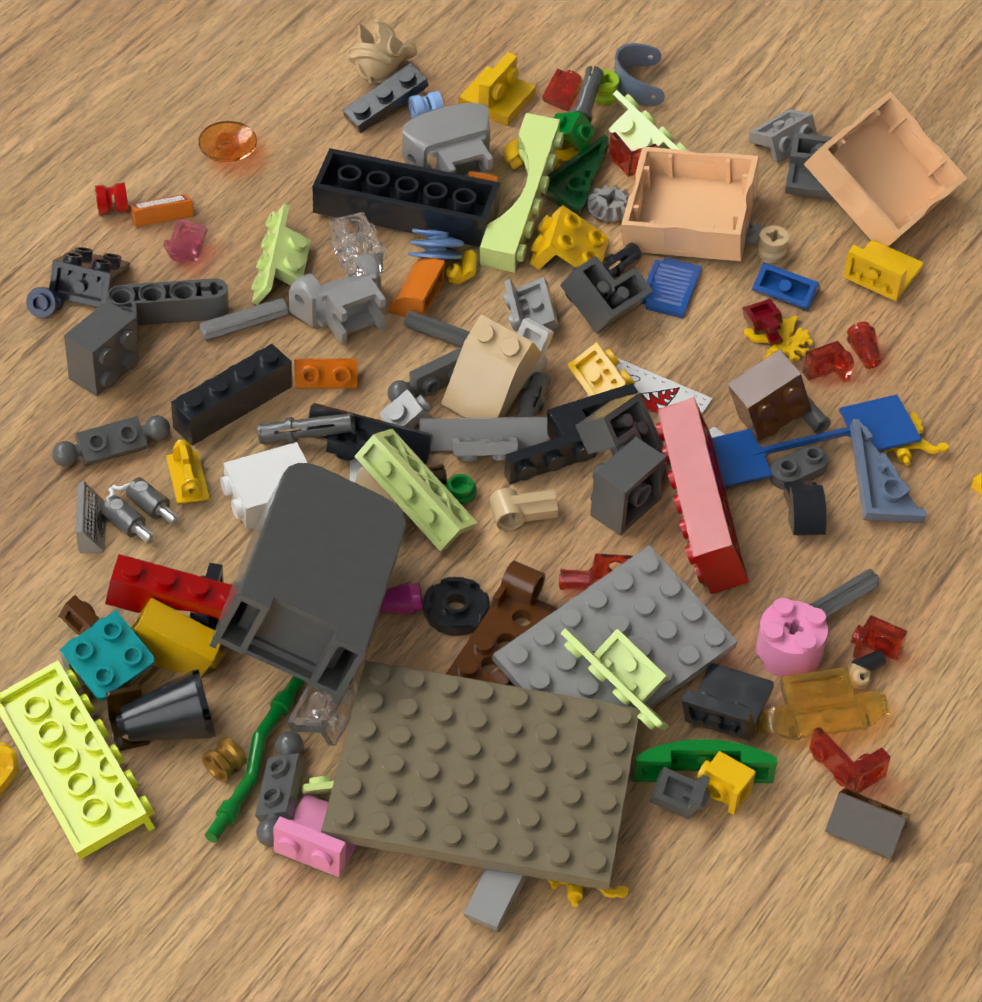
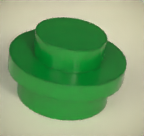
M456 474L445 485L460 504L470 503L476 497L477 487L468 475Z

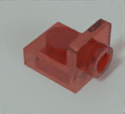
M557 68L542 95L543 101L569 111L580 92L583 82L582 77L572 70L565 72Z
M835 341L807 351L802 373L810 381L835 372L845 383L850 381L854 359L851 353L846 351L839 341Z
M870 615L865 625H858L851 639V643L855 645L852 657H861L867 647L874 651L881 650L884 656L898 661L903 652L908 631Z

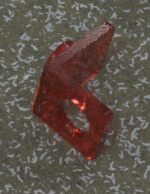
M612 132L609 144V154L612 161L619 165L628 177L635 175L642 148L631 151L616 132ZM652 144V145L646 146V147L659 148L657 144Z

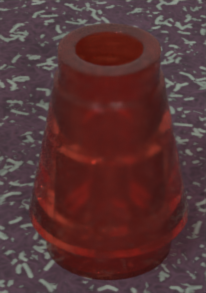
M858 322L852 325L847 330L848 336L846 340L866 369L877 367L881 364L882 359L880 357L875 328L870 326L868 322Z

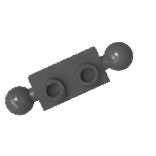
M462 347L410 371L409 382L403 380L394 381L387 391L389 400L393 402L407 389L417 398L420 394L426 397L448 386Z
M156 415L150 417L145 425L141 426L138 416L77 432L75 435L77 444L74 445L68 441L57 443L52 450V458L59 466L68 467L74 464L78 457L82 456L84 465L88 466L145 450L148 446L145 438L149 437L154 441L165 439L169 435L170 424L163 416Z
M292 731L282 733L276 740L275 747L280 756L267 759L255 817L260 822L256 830L257 838L261 844L268 847L274 846L273 827L278 818L281 816L288 820L293 819L305 760L300 755L303 751V740L299 734Z

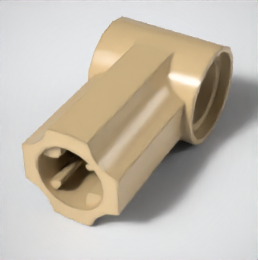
M502 488L495 491L489 499L496 526L504 532L514 531L527 521L558 517L557 497L554 490L517 494L514 489Z

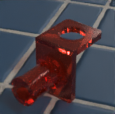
M595 554L593 566L589 571L561 568L559 588L560 590H586L613 571L609 564H623L633 556Z

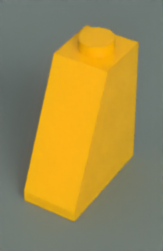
M152 597L131 625V629L154 656L155 663L153 666L184 674L191 670L199 669L200 676L202 677L209 667L215 669L224 652L219 649L221 645L219 643L216 649L209 646L214 634L213 629Z

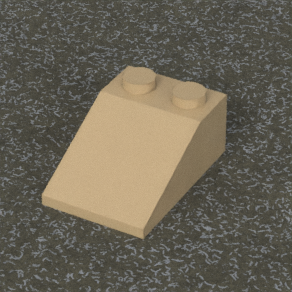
M481 314L464 341L441 405L464 418L504 417L541 357L542 352L531 340Z

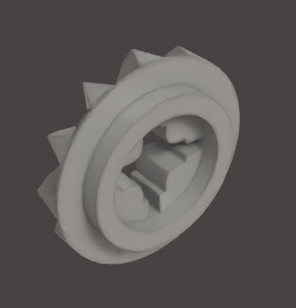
M604 185L602 189L594 188L593 193L588 195L587 207L589 212L600 220L620 221L623 220L630 195L627 189L619 190L617 185L614 188ZM609 200H615L609 207L607 206Z

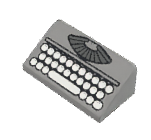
M79 482L77 492L76 536L78 551L80 553H102L105 549V517L101 514V508L105 501L85 482Z

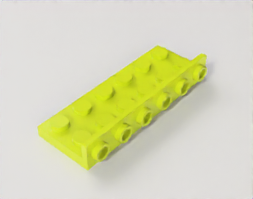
M57 660L0 692V717L81 860L143 823L149 832L155 829L149 818L155 812L145 795L138 798L134 792L140 786L130 769L123 772L119 765L125 761L115 743L108 747L105 739L110 737L101 719L93 721L90 714L94 713L95 709L86 693L79 696L76 692V689L80 688L81 685L72 669L65 672Z

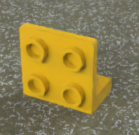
M870 240L864 249L856 245L850 248L847 254L843 278L897 301L921 271L923 262L875 240Z

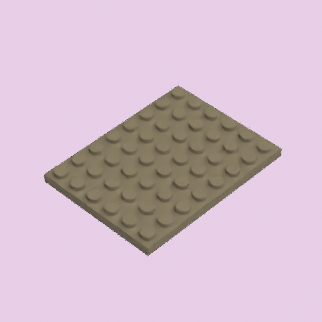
M366 660L321 833L342 840L347 844L609 891L639 719L637 716L640 710L635 707Z

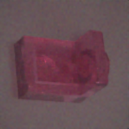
M177 219L170 241L165 240L163 247L174 261L186 263L188 260L197 263L208 229L205 225Z

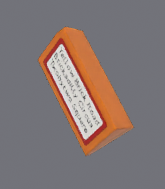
M187 194L132 203L129 204V210L135 227L193 217V202Z

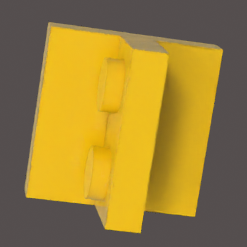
M507 52L494 68L487 66L459 96L458 104H484L488 107L489 119L508 126L535 96L536 86L518 79V56Z

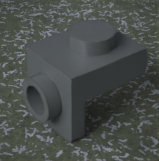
M664 767L659 773L650 802L689 819L698 809L703 810L708 802L710 791L706 788L709 777L702 775L695 781Z

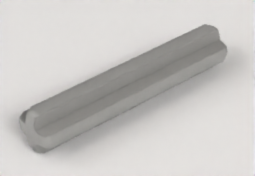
M279 298L202 322L200 324L201 335L205 340H209L286 316L288 314L287 304L284 299Z

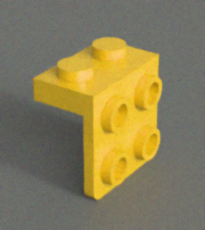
M562 205L551 216L546 215L541 220L538 226L539 236L531 247L533 254L530 264L538 270L555 255L575 268L597 256L601 263L603 262L609 242L607 235L579 217L576 213Z

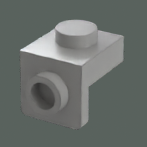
M407 389L382 410L379 415L385 422L413 428L420 422V419L433 418L429 413L433 408L421 394L416 398Z

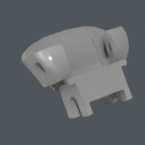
M462 103L435 109L409 120L403 126L402 155L406 164L431 168L427 162L428 154H430L432 157L437 156L436 170L468 176L470 170L487 173L486 170H492L493 157L489 153L491 133L488 107L480 103Z
M366 253L354 258V261L365 276L346 277L324 285H320L311 273L297 278L289 289V315L313 328L328 326L341 345L347 343V334L375 324L380 331L386 329V318L379 309V307L386 306V298L381 292L379 262L372 254Z

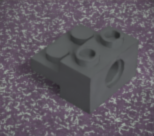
M794 132L785 193L834 199L804 165L832 137Z

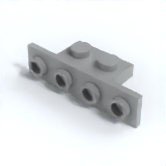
M547 417L420 419V431L433 435L430 451H452L453 455L459 456V460L476 461L479 460V456L491 455L492 460H505L507 453L547 441Z

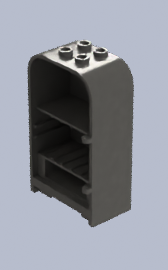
M296 463L289 466L282 474L254 528L209 646L216 649L219 643L243 655L252 656L308 682V685L332 695L330 702L338 704L367 654L406 530V520L401 510L384 496L323 467L311 463Z

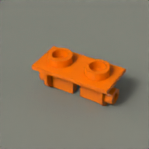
M357 358L294 359L295 388H357Z

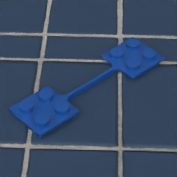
M897 394L839 408V412L847 426L846 428L762 447L757 443L751 429L712 437L725 488L772 477L773 474L766 461V456L771 453L843 436L851 438L850 424L853 419H860V422L868 428L873 436L871 442L878 452L921 442L922 439Z

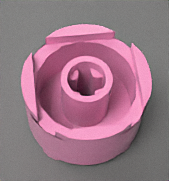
M788 598L776 599L773 605L765 610L760 620L756 654L764 662L763 667L770 673L787 679L800 678V674L809 671L811 674L816 671L822 662L828 635L825 612L804 602L792 601Z

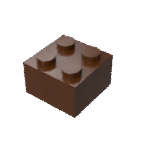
M781 350L776 351L727 383L738 417L748 429L752 430L759 442L767 436L776 434L781 427L794 419L802 417L811 408L801 373Z

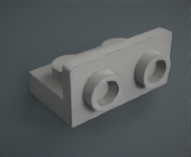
M789 109L750 131L749 137L751 143L771 148L773 161L781 162L791 154L794 132L817 135L812 113Z

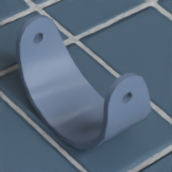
M631 43L622 45L616 51L614 73L619 77L617 90L624 97L629 94L638 105L657 106L664 101L665 95L660 88L640 82L625 71L635 66H652L659 63L661 52L657 48L645 44Z

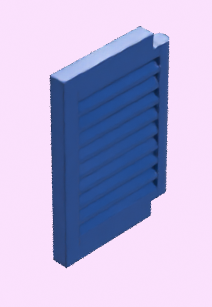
M664 257L663 261L654 260L646 280L653 292L642 303L646 305L645 309L684 318L702 266Z

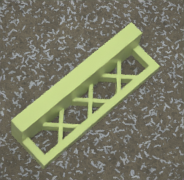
M393 429L373 434L354 456L439 551L447 549L459 534L473 529L478 523Z

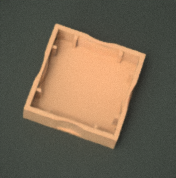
M891 91L868 108L852 125L842 129L821 146L804 163L807 169L869 239L888 247L967 179L947 154L924 133L915 118Z
M643 147L635 173V187L629 196L621 224L623 248L632 242L640 248L641 253L741 261L759 184V156L728 153H695L679 149Z

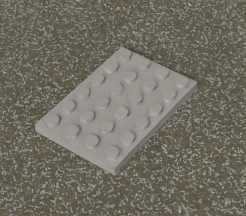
M649 545L493 654L492 660L515 687L626 706L612 693L616 687L608 679L601 682L590 672L588 667L591 663L583 655L578 659L564 646L567 639L561 634L565 628L568 629L595 653L612 633L619 629L669 677L645 702L650 708H653L707 669L710 664L715 663L736 648L738 641ZM632 702L628 705L629 707L637 708Z

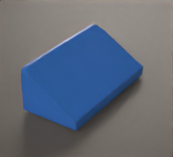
M763 262L752 290L808 311L819 293L820 284L817 281Z

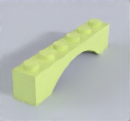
M530 113L525 114L518 134V154L524 162L528 174L527 182L521 196L514 205L502 216L487 225L480 245V266L515 273L518 262L524 261L527 245L524 243L526 238L531 239L534 230L532 219L533 216H539L542 199L539 198L541 193L546 194L549 185V176L547 174L548 171H554L557 155L554 154L555 150H560L562 147L564 132H560V119Z

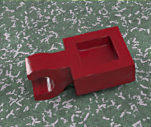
M771 298L742 307L744 319L754 332L764 330L770 345L783 342L778 332V329H781L780 324L783 323L782 314Z

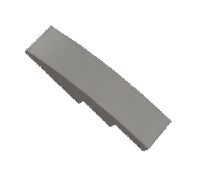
M486 869L464 911V917L498 932L511 903L515 904L527 876Z

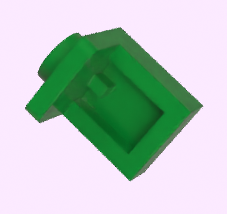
M582 112L556 113L553 118L560 119V132H564L563 142H571L579 152L588 147L596 129Z

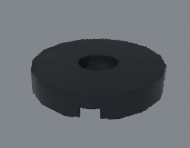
M447 577L442 579L441 583L430 586L423 598V612L428 624L438 632L451 636L473 633L490 609L489 596L486 591L484 593L480 589V585L474 580L464 577ZM453 602L462 603L464 607L461 609H453L450 608L448 605Z

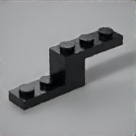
M630 383L547 409V434L551 440L507 453L505 455L504 476L508 483L512 484L528 480L534 476L556 471L562 467L596 457V453H587L575 425L610 401L638 393L634 384Z

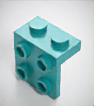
M117 610L99 619L92 627L79 636L72 638L65 646L59 649L63 664L67 670L72 669L73 673L76 672L98 700H106V692L123 688L155 663L152 653Z

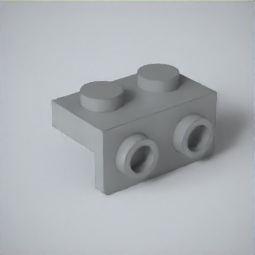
M545 277L519 288L515 287L511 279L504 281L507 292L503 293V297L508 309L512 311L508 318L515 332L519 331L523 319L530 318L550 330L560 327L549 284Z

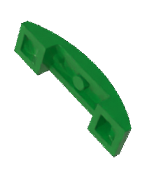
M711 739L676 741L653 747L636 755L633 782H657L659 773L664 767L673 771H699L706 760L711 762L717 753L721 751L756 771L754 783H773L777 767V757L755 747L731 741Z

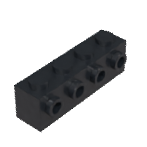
M273 344L254 352L241 362L231 365L227 370L211 379L205 380L201 385L185 394L179 395L175 400L171 401L173 428L193 446L292 387V361Z

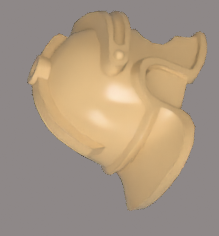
M374 20L375 34L378 38L377 42H373L374 38L370 31L362 24H359L357 28L360 43L349 49V61L356 66L358 73L365 82L381 84L396 73L400 62L404 59L414 58L417 55V48L410 42L402 43L397 39L394 30L385 22Z

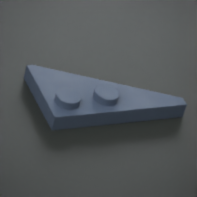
M853 419L850 424L863 520L923 523L927 517L924 508L918 509L908 495L911 491L910 488L899 478L898 471L884 452L880 454L871 442L873 436L868 428L860 422V419Z

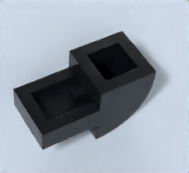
M805 479L784 482L783 494L789 508L788 522L793 535H826V500L823 485H817L816 482Z

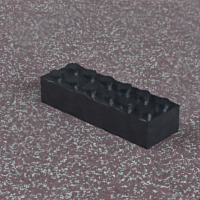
M329 148L312 186L313 213L413 233L412 229L448 232L450 237L461 240L464 244L480 247L487 225L496 219L499 211L501 183Z

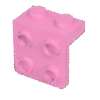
M306 795L298 804L293 819L288 820L280 816L274 825V852L340 877L357 845L347 844L342 840L321 833L329 802Z

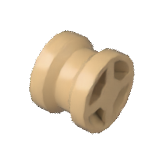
M774 225L763 228L760 232L758 256L768 263L783 261L787 256L788 231Z

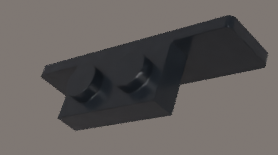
M313 403L310 406L308 418L348 414L350 412ZM353 413L355 418L354 433L317 436L328 439L326 452L336 454V457L342 460H357L354 456L373 434L393 429L425 465L429 461L433 435L430 433ZM328 424V425L312 426L311 428L328 427V426H335V425H334V424Z

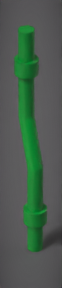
M293 676L284 690L278 692L271 701L270 710L252 735L246 774L228 800H224L217 809L216 818L205 833V838L208 841L217 842L226 827L232 825L240 815L241 805L259 780L266 738L280 718L287 715L295 703L294 698L304 685V680Z

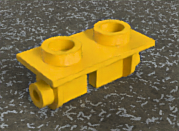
M178 440L173 447V454L166 455L177 505L209 500L198 450L193 451L191 444L187 443L186 440Z

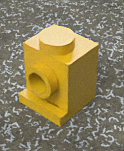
M719 751L711 762L706 760L698 772L697 779L702 775L709 777L706 789L710 791V797L729 805L728 812L734 815L751 794L756 771Z

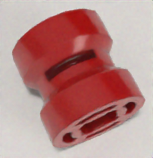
M125 182L115 183L113 187L95 185L98 215H105L114 210L119 213L128 212ZM113 194H114V201H115L114 203L112 202V195H113Z

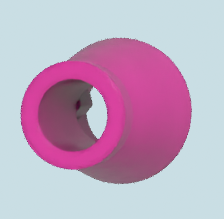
M411 581L386 590L380 612L416 614V610H423L420 583L412 584Z

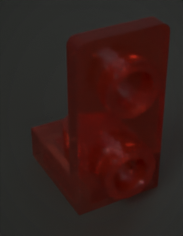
M820 726L812 732L809 748L816 761L823 763L840 786L860 793L886 777L891 757L882 747L871 754L865 753L861 755L854 763Z

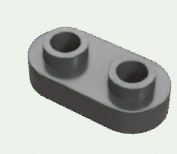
M806 446L772 463L771 472L773 475L770 477V481L775 487L784 490V482H794L799 479L812 481L826 472L828 455L823 449L816 446Z

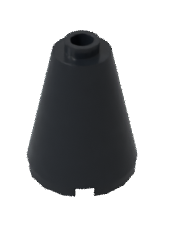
M199 669L191 670L122 706V714L116 716L120 736L128 735L129 741L201 739L216 736Z

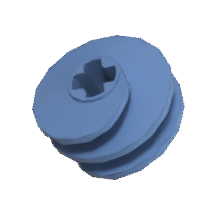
M412 229L413 233L427 237V240H410V244L425 249V252H408V256L422 259L436 258L444 261L445 259L462 258L461 253L447 247H461L464 245V242L450 237L448 232Z

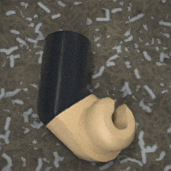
M877 650L856 658L851 662L847 676L851 686L856 689H863L868 685L871 679V671L886 665V658L883 652Z

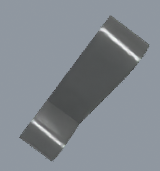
M220 279L118 285L111 288L107 294L109 302L135 317L137 342L139 338L138 325L205 321L227 315L229 312L228 286Z

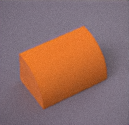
M423 258L415 262L392 301L388 312L406 317L409 311H414L426 316L444 284L445 261L436 258Z

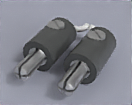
M141 477L123 486H116L114 484L108 489L110 495L106 498L101 508V514L129 537L138 535L147 543H151L155 539V534L145 527V517L119 496L115 495V491L126 489V496L154 519L163 517L172 525L178 523L180 519L179 515L169 508L170 500Z

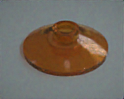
M221 121L211 124L199 136L201 152L206 157L219 162H236L245 159L254 152L257 146L255 132L249 126L236 121Z

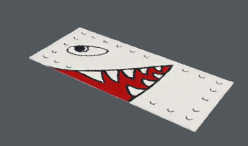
M618 358L620 364L616 366L619 371L625 369L634 380V386L638 393L641 394L647 409L659 414L658 409L695 397L700 411L703 413L713 399Z

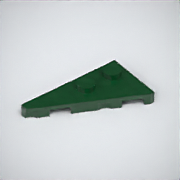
M603 135L548 174V189L546 194L541 193V195L557 206L561 207L563 205L581 217L588 200V195L591 193L609 148V137Z

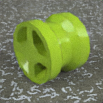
M603 70L604 75L594 103L610 105L616 102L613 93L619 86V77L613 71Z

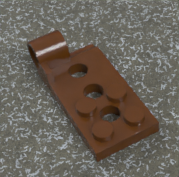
M515 560L509 564L500 587L493 595L491 608L450 666L446 675L514 686L500 668L492 673L486 672L482 668L486 665L497 666L492 658L493 654L501 649L498 645L500 642H511L558 609L537 599L544 586L545 573ZM518 618L527 619L530 623L528 625L521 626L517 625L513 621Z

